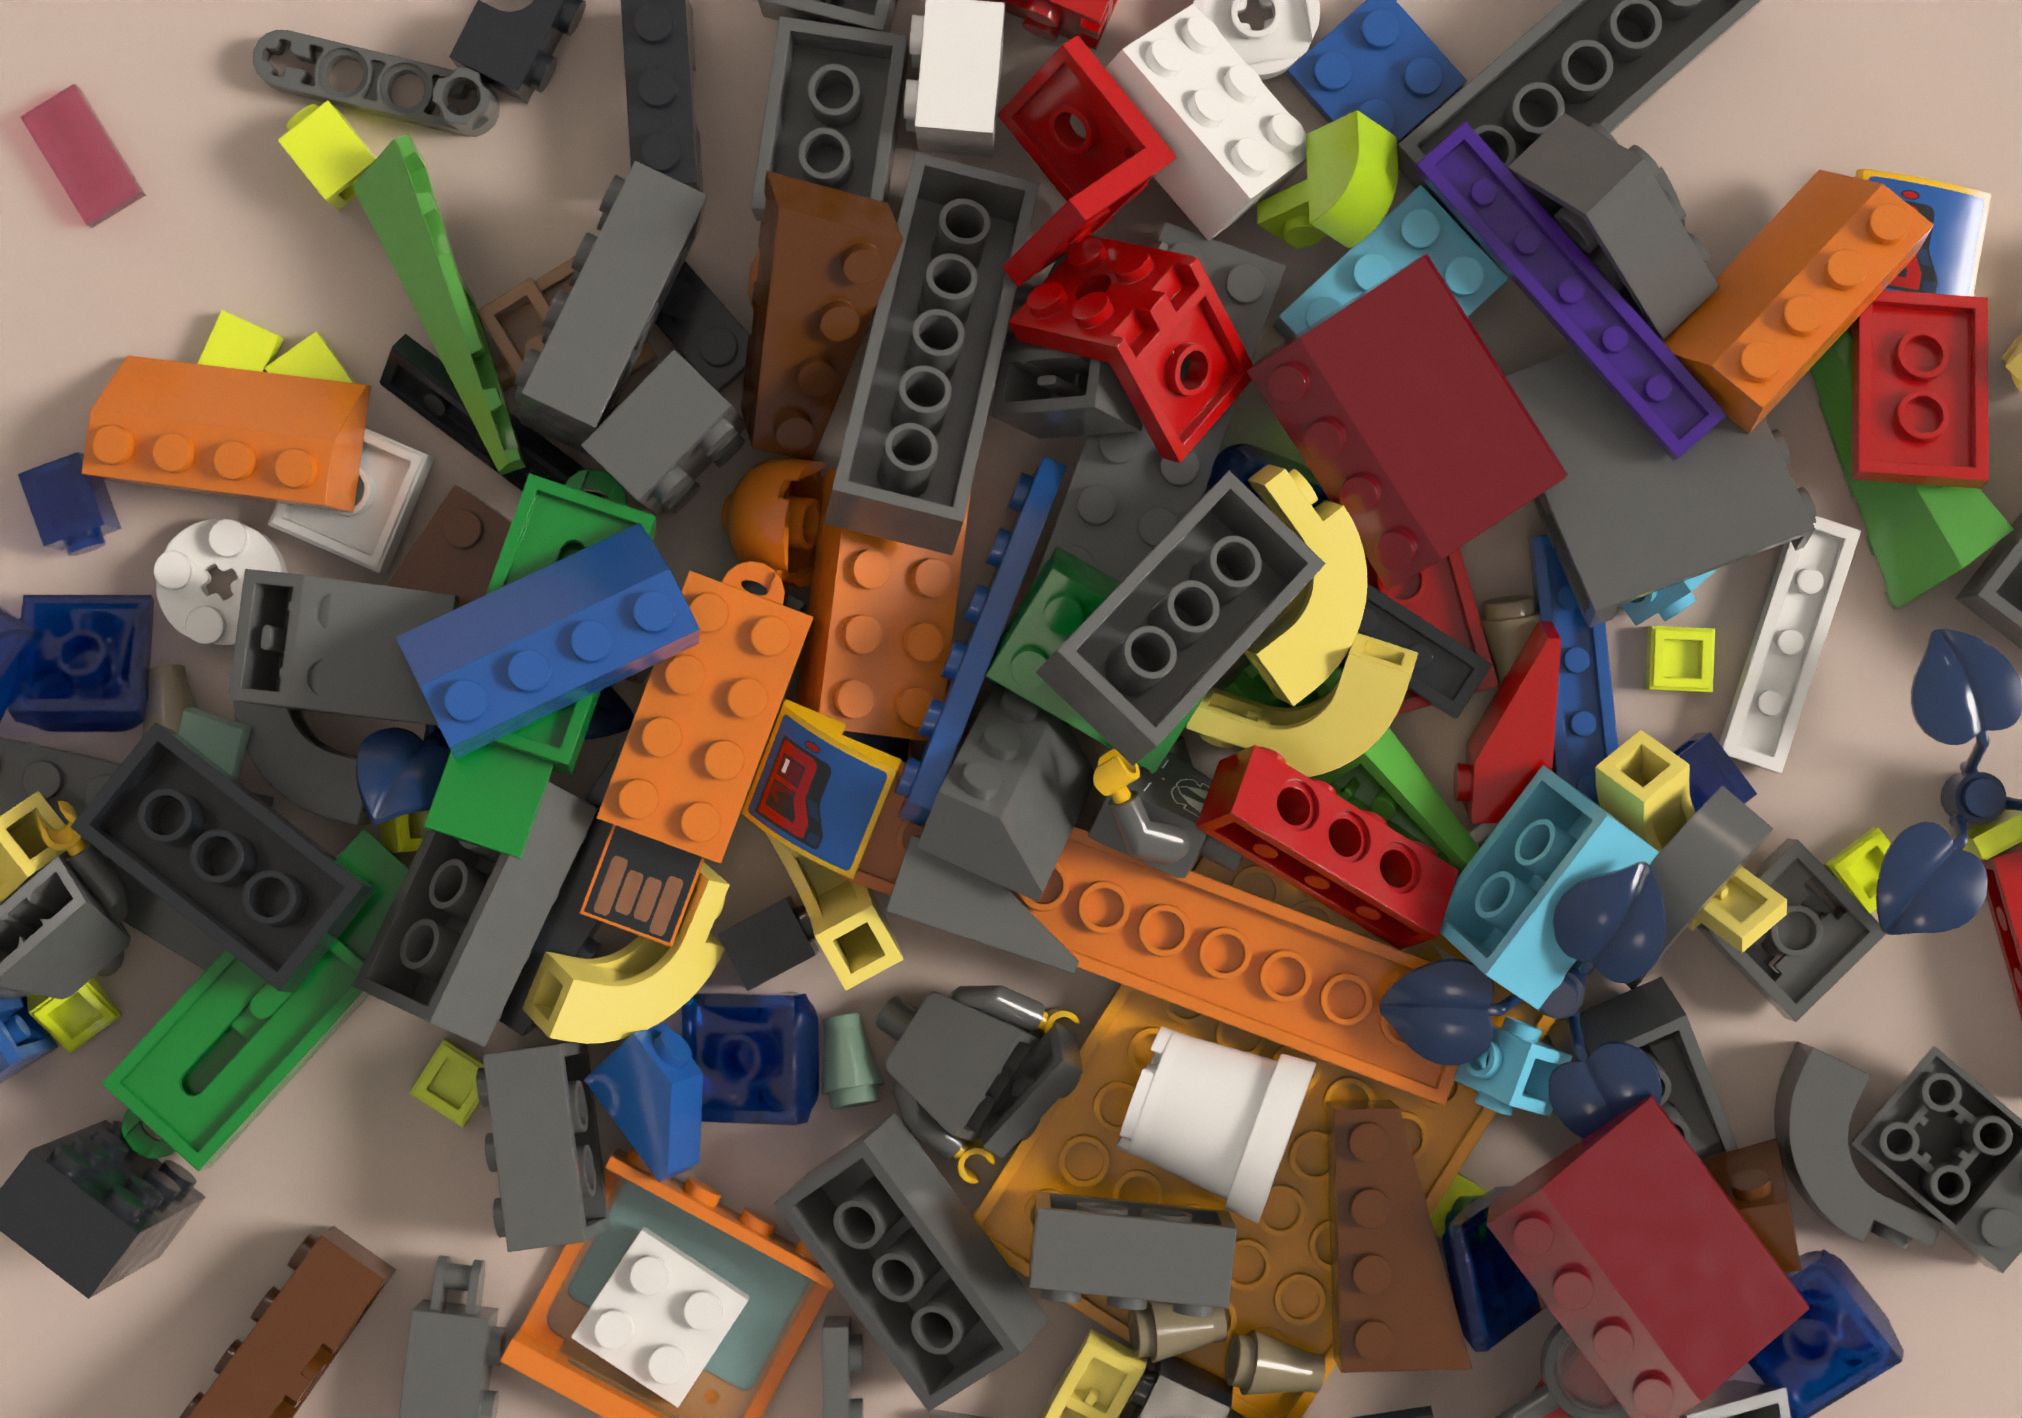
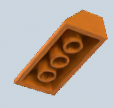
M1819 169L1715 279L1720 287L1666 339L1660 340L1723 409L1727 417L1746 433L1750 434L1917 255L1934 224L1882 183Z
M127 355L90 410L81 474L119 483L353 513L371 386Z

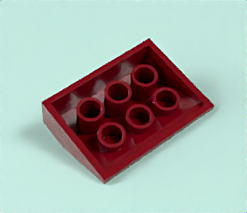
M1427 253L1272 349L1247 370L1252 381L1329 500L1333 503L1344 505L1359 533L1364 554L1387 590L1442 560L1565 479L1568 475Z
M1652 1094L1490 1201L1486 1225L1630 1418H1678L1705 1400L1810 1309L1807 1301Z

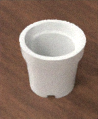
M1161 1026L1151 1047V1050L1155 1052L1151 1064L1148 1063L1141 1072L1119 1135L1121 1139L1116 1149L1144 1159L1226 1199V1209L1258 1224L1317 1063L1282 1053L1277 1061L1191 1037Z

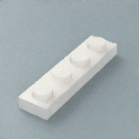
M1815 516L1817 522L1813 523L1815 530L1804 548L1795 551L1791 541L1784 543L1716 750V754L1773 773H1782L1861 533V530Z

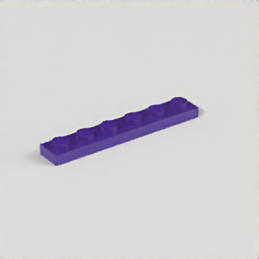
M1466 121L1413 168L1416 173L1673 461L1681 457L1727 416L1723 409Z

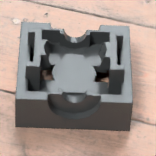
M1787 838L1763 862V867L1756 875L1757 878L1787 899V915L1743 953L1739 952L1702 923L1697 928L1785 1019L1797 1022L1886 934L1882 932L1879 922L1799 840ZM1809 880L1836 906L1834 910L1807 884ZM1820 913L1823 915L1821 919L1818 917ZM1766 938L1774 949L1784 954L1772 965L1779 973H1776L1768 965L1776 956L1767 952L1761 945Z

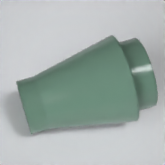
M860 1013L844 1014L823 1019L825 1033L822 1095L829 1096L831 1110L880 1102L879 1086L885 1083L862 1027Z

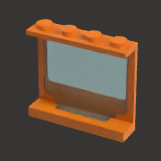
M633 1147L629 1153L618 1148L610 1156L605 1165L607 1169L604 1173L611 1229L586 1242L565 1245L520 1330L511 1339L500 1362L604 1418H762L828 1293L833 1289V1282L801 1239L796 1245L775 1233L778 1224L772 1219L747 1207L743 1209L741 1214L719 1203L722 1196L719 1191L692 1177H688L685 1184L672 1177L658 1182ZM644 1226L750 1296L748 1302L678 1408L571 1338Z

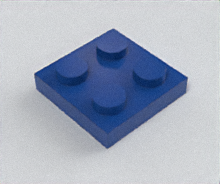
M1366 0L1291 66L1286 73L1290 81L1328 123L1358 110L1397 137V144L1461 89L1467 81L1396 0Z

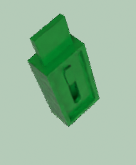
M589 469L578 471L567 480L565 485L529 473L486 595L639 523L642 524L653 542L656 535V516L628 507L623 486L612 475L604 471ZM587 491L599 493L607 499L587 493ZM601 690L457 759H454L452 752H450L424 825L425 829L521 860L552 771L554 770L569 776L573 773Z
M363 828L339 854L337 859L373 886L376 891L294 993L278 991L225 949L101 1083L128 1108L123 1116L122 1133L133 1151L152 1159L166 1157L177 1152L197 1171L212 1167L370 995L353 987V984L409 867L367 829ZM143 1122L150 1129H152L161 1138V1140L153 1138L143 1127Z

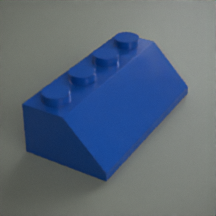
M639 523L395 638L454 759H457L699 644L700 628L670 568L642 524Z

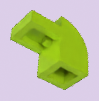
M1358 110L1306 134L1307 179L1257 202V224L1297 250L1302 247L1315 245L1326 236L1332 237L1350 249L1363 241L1376 229L1391 206L1398 183L1397 137Z

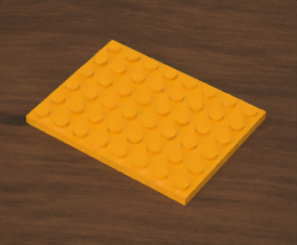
M1201 856L1192 870L1203 876L1396 948L1246 857L1243 858L1235 873L1204 856ZM1440 933L1438 938L1400 949L1430 962L1444 960L1434 947L1436 945L1456 959L1470 961ZM1493 980L1494 992L1490 1004L1502 1001L1511 995L1512 992ZM1120 983L1079 1047L1083 1073L1077 1086L1068 1096L1059 1098L1041 1117L1034 1133L1028 1139L1019 1141L972 1216L1008 1265L1029 1279V1262L1037 1191L1228 1211L1237 1228L1229 1309L1224 1308L1227 1323L1226 1341L1211 1343L1176 1355V1357L1225 1379L1226 1355L1231 1338L1234 1334L1247 1335L1249 1331L1255 1330L1305 1351L1322 1354L1325 1358L1324 1384L1336 1365L1333 1356L1326 1102L1391 1100L1400 1108L1430 1216L1493 1119L1496 1111L1475 1103L1478 1091L1454 1081L1446 1105L1443 1106ZM1522 1001L1504 1015L1490 1016L1493 1025L1502 1027L1505 1016L1542 1029L1539 1038L1540 1042H1542L1556 1018L1544 1015L1525 1001ZM1161 1026L1191 1037L1277 1061L1282 1053L1317 1063L1258 1224L1226 1209V1199L1144 1159L1116 1149L1121 1139V1136H1119L1141 1072L1148 1063L1151 1064L1155 1052L1151 1050V1047ZM1081 1293V1302L1067 1303L1131 1344L1128 1324L1129 1310L1107 1305L1108 1296ZM1233 1387L1231 1409L1245 1418H1302L1317 1393L1301 1391L1242 1395L1238 1387Z

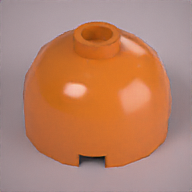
M771 458L756 464L739 480L733 493L729 494L724 500L721 511L722 527L727 531L730 546L739 562L753 561L766 564L775 570L783 585L805 587L812 584L813 563L815 561L825 477L821 476L820 470L827 467L823 461L798 458Z

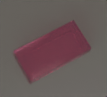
M77 85L69 86L20 116L80 216L89 227L97 226L146 196L81 88Z

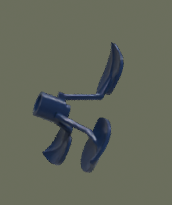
M1936 629L1931 632L1926 651L1914 675L1911 687L1912 713L1916 723L1925 734L1947 745H1961L1976 737V743L1967 761L1960 764L1961 772L1951 776L1944 783L1941 790V804L1945 812L1950 816L1949 824L1954 827L1955 838L1952 840L1949 833L1939 824L1920 822L1903 830L1892 841L1881 864L1876 890L1879 925L1882 932L1888 935L1946 932L1961 927L1976 916L1985 901L1988 880L1982 861L1974 854L1962 850L1969 839L1966 823H1987L1993 821L2004 809L2022 811V799L2006 797L2005 788L1997 777L1986 772H1978L1977 769L1990 743L1988 731L2007 729L2013 726L2021 716V680L2012 664L1997 649L1975 636L1960 631Z
M611 686L601 690L584 740L607 737L630 729L634 714ZM426 725L423 740L414 732L399 727L378 730L363 740L356 760V780L362 803L374 826L401 815L430 810L451 752L438 726Z
M1645 861L1637 862L1620 870L1595 875L1576 883L1560 898L1555 908L1553 927L1556 941L1566 955L1577 960L1565 974L1562 983L1552 991L1539 1008V1011L1551 1018L1566 1019L1573 1051L1578 1060L1563 1063L1552 1071L1549 1077V1098L1552 1108L1560 1121L1582 1139L1650 1094L1653 1095L1659 1105L1661 1104L1662 1084L1659 1072L1652 1059L1640 1048L1620 1041L1602 1043L1589 1054L1584 1043L1580 1024L1581 1015L1578 1011L1584 1000L1586 975H1589L1595 967L1602 975L1613 982L1629 983L1645 975L1654 966L1661 954L1666 928L1664 899L1656 876L1650 865ZM1446 959L1428 963L1402 976L1385 992L1380 1000L1379 1009L1382 1016L1414 1052L1436 1064L1461 1065L1471 1062L1483 1054L1490 1046L1494 1035V1026L1490 1016L1504 1015L1524 1000L1512 993L1502 1001L1490 1004L1494 992L1493 980L1470 961Z

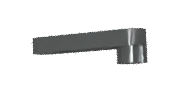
M274 30L266 33L258 40L253 50V65L256 73L271 88L283 93L320 102L328 100L333 105L469 137H477L487 133L495 126L499 117L500 104L496 93L478 72L469 68H455V70L290 30ZM286 46H290L291 53L302 62L315 64V85H308L313 77L306 70L287 67L283 77L279 76L278 69L269 63L272 54L283 55ZM317 51L322 52L316 63L315 53ZM345 59L359 62L363 70V79L360 85L348 93H340L333 90L329 82V74L332 67L337 62ZM405 74H414L420 77L425 85L422 100L409 108L395 105L391 98V87L394 81ZM470 90H476V97L480 101L477 108L466 115H462L456 107L448 105V97L464 100L468 97ZM435 106L439 109L438 116L431 115Z

